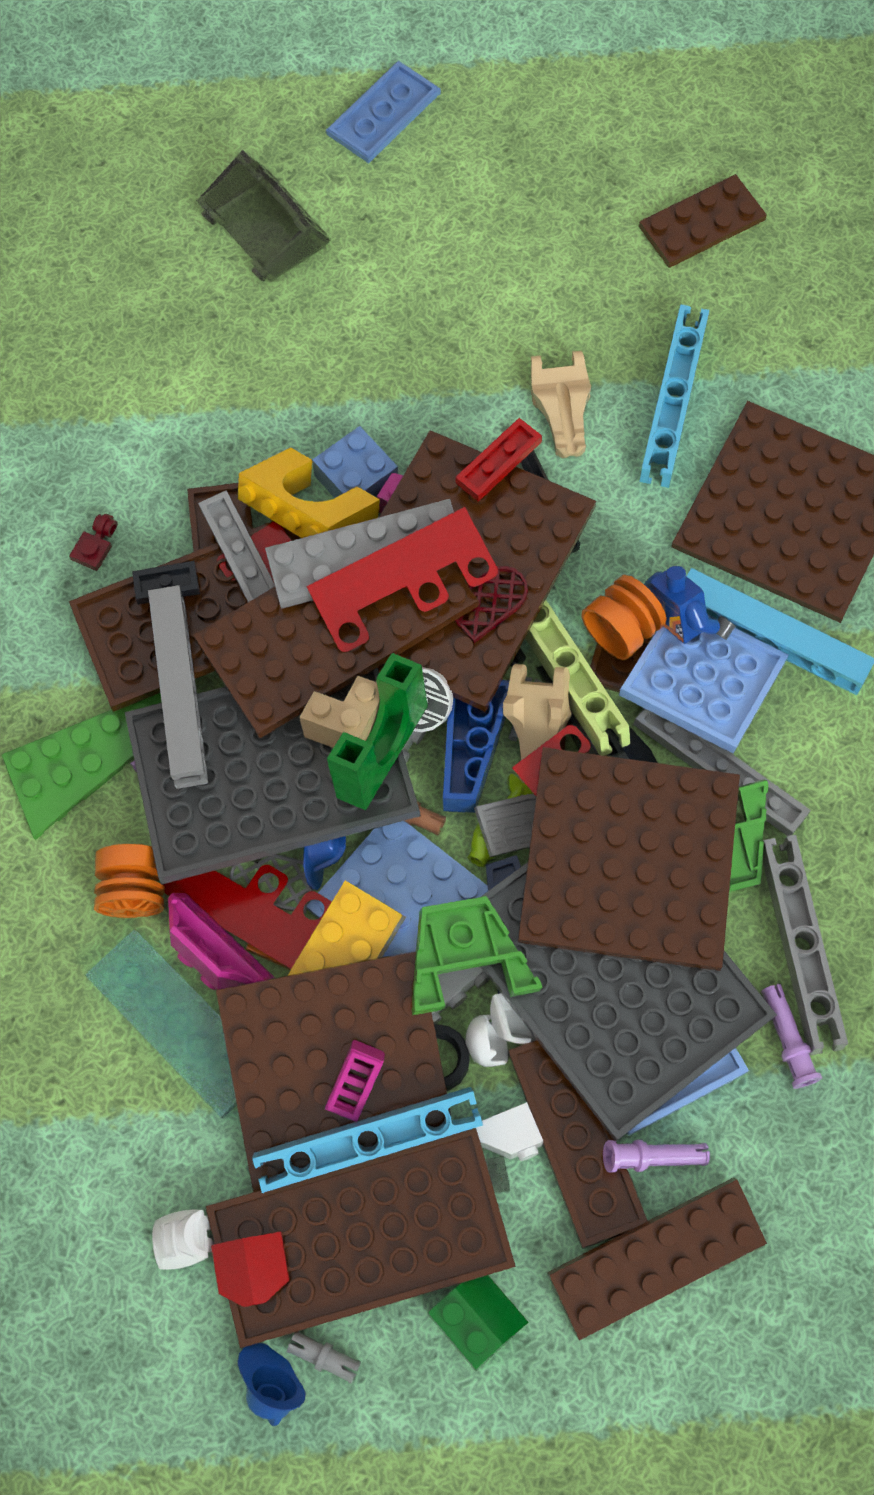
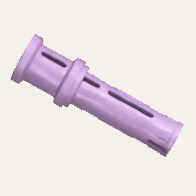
M777 984L776 988L775 985L763 989L761 994L764 1000L777 1014L772 1021L784 1049L781 1055L782 1060L788 1063L794 1079L792 1082L793 1088L799 1089L817 1083L822 1079L821 1073L816 1072L809 1055L811 1048L807 1043H803L782 985Z
M608 1140L603 1148V1162L605 1169L610 1173H614L618 1169L631 1168L636 1172H643L648 1169V1166H707L710 1160V1151L702 1152L709 1148L706 1143L648 1145L643 1140H634L633 1143L617 1144L614 1140Z

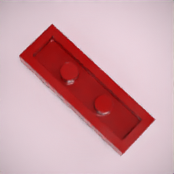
M519 417L455 477L456 484L479 502L542 443V435Z

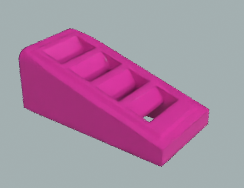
M353 1040L326 1103L325 1110L357 1122L384 1063L385 1053L362 1042ZM355 1058H357V1059H359V1060H362V1061H364V1062H367V1063H369V1064H372V1066H370V1065H368V1064H366V1063H363V1062H361V1061H358V1060H356ZM350 1069L368 1075L367 1079L349 1073ZM344 1082L361 1088V1093L343 1086ZM339 1095H342L357 1103L353 1106L337 1098Z

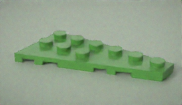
M161 693L114 712L109 710L1 754L35 840L134 759L125 712L162 703Z

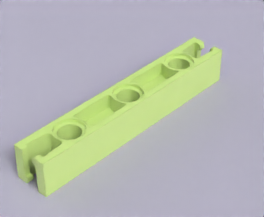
M545 600L525 637L526 641L552 681L556 667L567 666L569 669L568 696L570 709L599 755L606 756L612 752L606 730L609 728L619 737V744L622 748L629 745L630 731L628 723L547 600Z

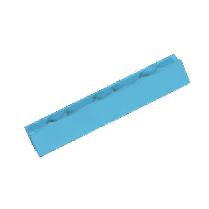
M680 304L639 481L651 484L652 478H649L650 464L652 462L664 464L667 468H661L660 475L663 476L661 486L667 488L670 486L709 315V310L701 308L699 322H695L697 329L685 327L683 325H685L687 314L691 312V307ZM658 445H665L668 448H660Z
M693 568L690 569L687 577L703 590L708 615L719 619L720 616L726 618L736 626V629L788 654L787 661L858 695L874 664L873 657Z
M471 1087L255 1152L252 1157L255 1168L261 1167L263 1162L283 1159L286 1169L285 1172L267 1178L266 1175L259 1178L261 1191L264 1193L483 1126L477 1108L472 1109L473 1116L451 1120L448 1110L449 1107L466 1100L470 1101V1105L477 1104L474 1092ZM433 1110L441 1111L445 1115L444 1122L438 1127L429 1126L425 1122L427 1114ZM362 1132H374L378 1137L376 1144L372 1147H364L359 1144L358 1137ZM296 1152H304L309 1156L310 1163L303 1168H298L292 1164L290 1157Z

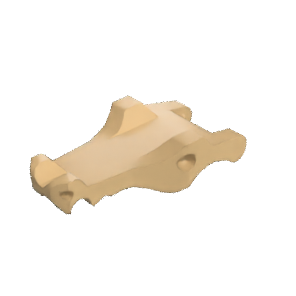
M572 351L573 366L542 369L540 355L531 356V395L533 405L542 412L549 422L555 453L561 458L569 456L579 457L585 452L586 448L583 415L590 399L591 384L582 351Z
M514 664L512 667L508 693L503 702V715L512 723L519 739L521 760L564 729L572 715L568 696L570 673L567 667L555 668L553 683L525 681L527 676L526 665Z

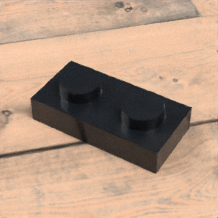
M195 561L132 571L135 597L138 605L149 603L148 590L180 585L182 597L200 594Z

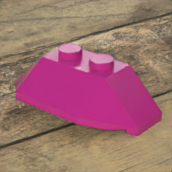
M172 893L169 896L171 946L178 952L177 957L183 964L190 968L194 967L202 975L200 979L206 986L216 990L275 978L186 893Z

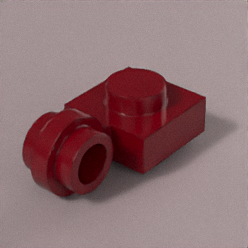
M107 513L97 515L92 526L93 531L96 532L95 536L84 531L69 555L70 560L95 571L99 570L112 548L111 543L103 539L105 536L111 538L118 526V522L114 520L112 515Z

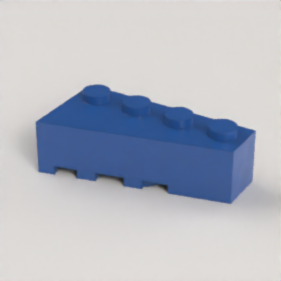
M502 680L486 712L453 697L452 711L447 718L443 811L475 813L474 808L479 804L506 717L503 715V702L508 693L510 680Z

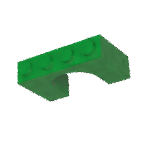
M391 653L376 678L380 698L379 710L367 740L365 741L343 732L327 757L336 798L365 811L428 707L422 665L394 653Z

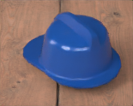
M346 836L304 847V874L307 884L312 890H318L321 887L324 869L337 863L343 856L346 849Z
M256 1343L242 1349L239 1353L237 1364L247 1386V1405L255 1415L267 1419L272 1426H277L290 1411L299 1408L304 1403L306 1392L289 1361L264 1343Z

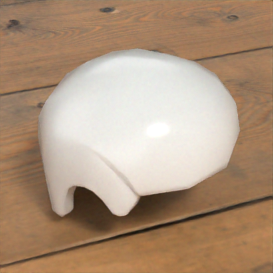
M479 1015L473 1018L467 1028L465 1043L474 1062L484 1067L505 1065L508 1061L507 1041L498 1036L493 1024L489 1022L491 1015Z

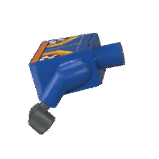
M672 566L664 572H656L644 583L656 596L665 611L667 620L663 627L684 644L702 632L711 635L718 634L726 640L736 627L722 616L718 620L708 617L703 590L686 576V571L681 566Z

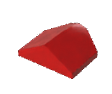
M282 1232L211 1245L219 1295L243 1307L266 1303L290 1280Z

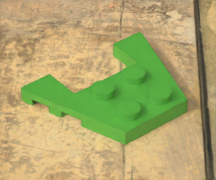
M767 780L739 786L738 797L744 820L735 823L729 892L761 884L764 850L763 830L767 812L765 805L769 786Z
M487 896L422 907L419 911L412 1015L443 1010L445 1002L438 974L501 963L510 997L539 992L543 988L537 976L534 977L526 963L528 961L522 951H518L508 936L510 932Z

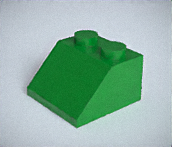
M489 1275L460 1283L428 1312V1316L475 1372L529 1323Z

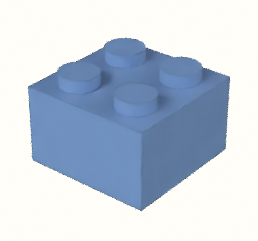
M361 426L312 459L315 477L334 498L357 486L377 498L378 493L392 473L398 474V466Z

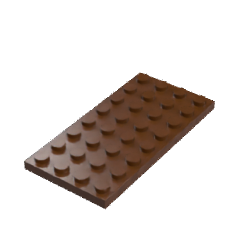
M449 564L437 571L449 595L445 603L427 612H423L418 609L406 586L358 610L357 612L369 633V639L366 643L348 652H342L338 649L314 600L281 609L276 587L271 588L195 633L193 636L258 737L262 738L300 715L314 691L326 696L333 695L353 683L357 676L363 677L386 663L391 653L401 654L477 608L479 600L454 566ZM424 583L419 588L418 594L420 599L426 603L436 601L439 597V588L434 583ZM345 623L340 627L339 637L343 642L353 643L359 638L360 630L354 623Z
M274 521L248 530L249 535L252 536ZM281 526L292 541L301 539ZM218 543L157 566L195 561L200 594L184 597L195 679L215 670L200 649L193 635L248 603L237 580L232 581L235 577L234 574L226 577L218 566L226 562V568L232 572L225 558L217 561L218 557L223 554ZM133 576L69 601L112 711H117L159 694L160 685L150 603L138 605L135 597Z
M476 1128L264 1193L259 1190L206 1206L215 1244L275 1232H282L290 1280L266 1303L243 1307L229 1300L240 1348L516 1267Z

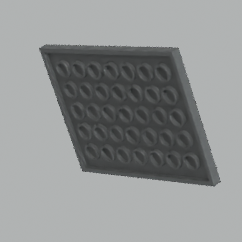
M378 667L364 675L363 678L376 682V678L380 673ZM353 683L329 697L344 702ZM226 687L197 694L208 784L180 789L175 788L174 780H172L170 775L162 703L125 712L155 864L161 884L420 817V810L403 751L400 752L365 811L336 798L327 762V757L333 748L305 738L299 718L300 715L259 738Z
M528 862L481 896H487L510 932L508 936L518 951H522L528 961L526 963L534 977L537 976L543 988L539 992L510 997L502 964L497 963L480 967L615 1141L623 1137L777 1015L725 950L722 969L717 971L518 943Z

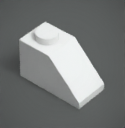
M527 1103L482 1121L483 1126L476 1127L482 1148L508 1159L518 1157L520 1161L530 1159L539 1154L537 1148L543 1145V1139Z

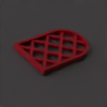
M508 566L497 567L498 574L495 579L485 582L494 584V593H482L483 584L478 586V592H473L479 600V606L472 610L476 611L474 621H465L463 616L454 621L473 643L480 640L525 603L528 595L527 581L523 574L515 568ZM486 571L485 573H483V574H482L480 577H478V578L484 577V576L488 573V571ZM500 572L511 573V580L499 579ZM515 575L518 576L521 579V581L515 580ZM498 584L510 585L509 594H497ZM514 585L524 586V594L513 595ZM481 597L493 598L492 608L480 607ZM497 598L509 599L508 609L496 608ZM513 599L520 600L514 607H512ZM479 612H491L490 622L478 621ZM495 613H505L495 620ZM464 625H474L473 635ZM478 626L486 627L483 631L477 634Z

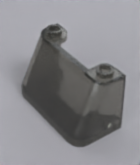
M244 150L236 156L197 200L198 204L204 209L201 213L203 217L212 225H215L217 222L223 226L252 258L251 263L254 267L251 271L263 282L266 279L271 282L323 249L331 241L328 234L279 180Z

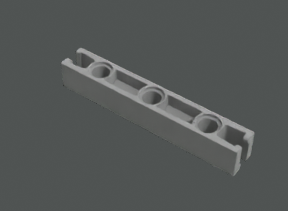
M180 585L148 590L170 775L172 780H174L176 789L208 784L185 600L181 596Z
M796 835L787 836L784 843L779 845L780 851L787 850L789 861L782 864L777 863L772 849L773 846L777 845L776 838L763 840V866L806 1043L811 1048L809 1055L823 1053L824 1045L823 1042H819L817 1026L825 1024L829 1026L833 1038V1051L843 1050L848 1044L797 837ZM779 877H790L794 881V886L783 885ZM795 939H805L809 943L810 949H799L795 944ZM811 1003H821L826 1009V1014H815L811 1009Z

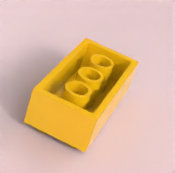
M345 880L288 975L381 958L406 919V916Z

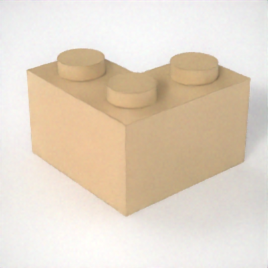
M357 676L344 702L314 691L299 717L304 737L334 748L343 732L366 741L374 726L379 710L380 698L377 682Z

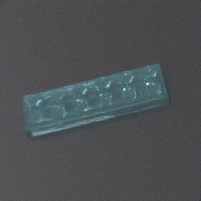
M134 929L90 969L85 976L223 1119L237 1105L221 1017Z

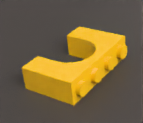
M291 447L239 473L238 499L300 538L378 518L380 499L358 486L327 501H306L292 496L311 486L312 459Z

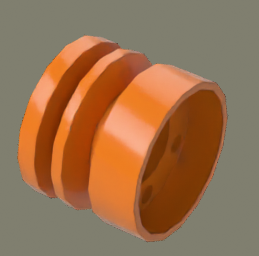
M622 575L616 579L614 585L605 589L604 596L600 595L582 610L581 614L583 623L593 639L607 653L621 660L631 657L643 646L644 639L651 638L655 631L660 630L666 624L667 620L661 603L651 590L641 581L629 575Z
M117 844L103 847L96 851L95 877L101 880L94 888V894L97 895L94 900V910L97 913L117 918L149 917L163 912L164 899L161 896L165 892V887L157 882L159 878L152 846Z

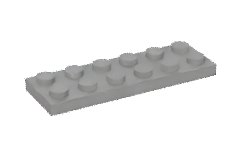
M446 499L265 548L281 609L312 601L313 599L306 586L453 513L451 500Z

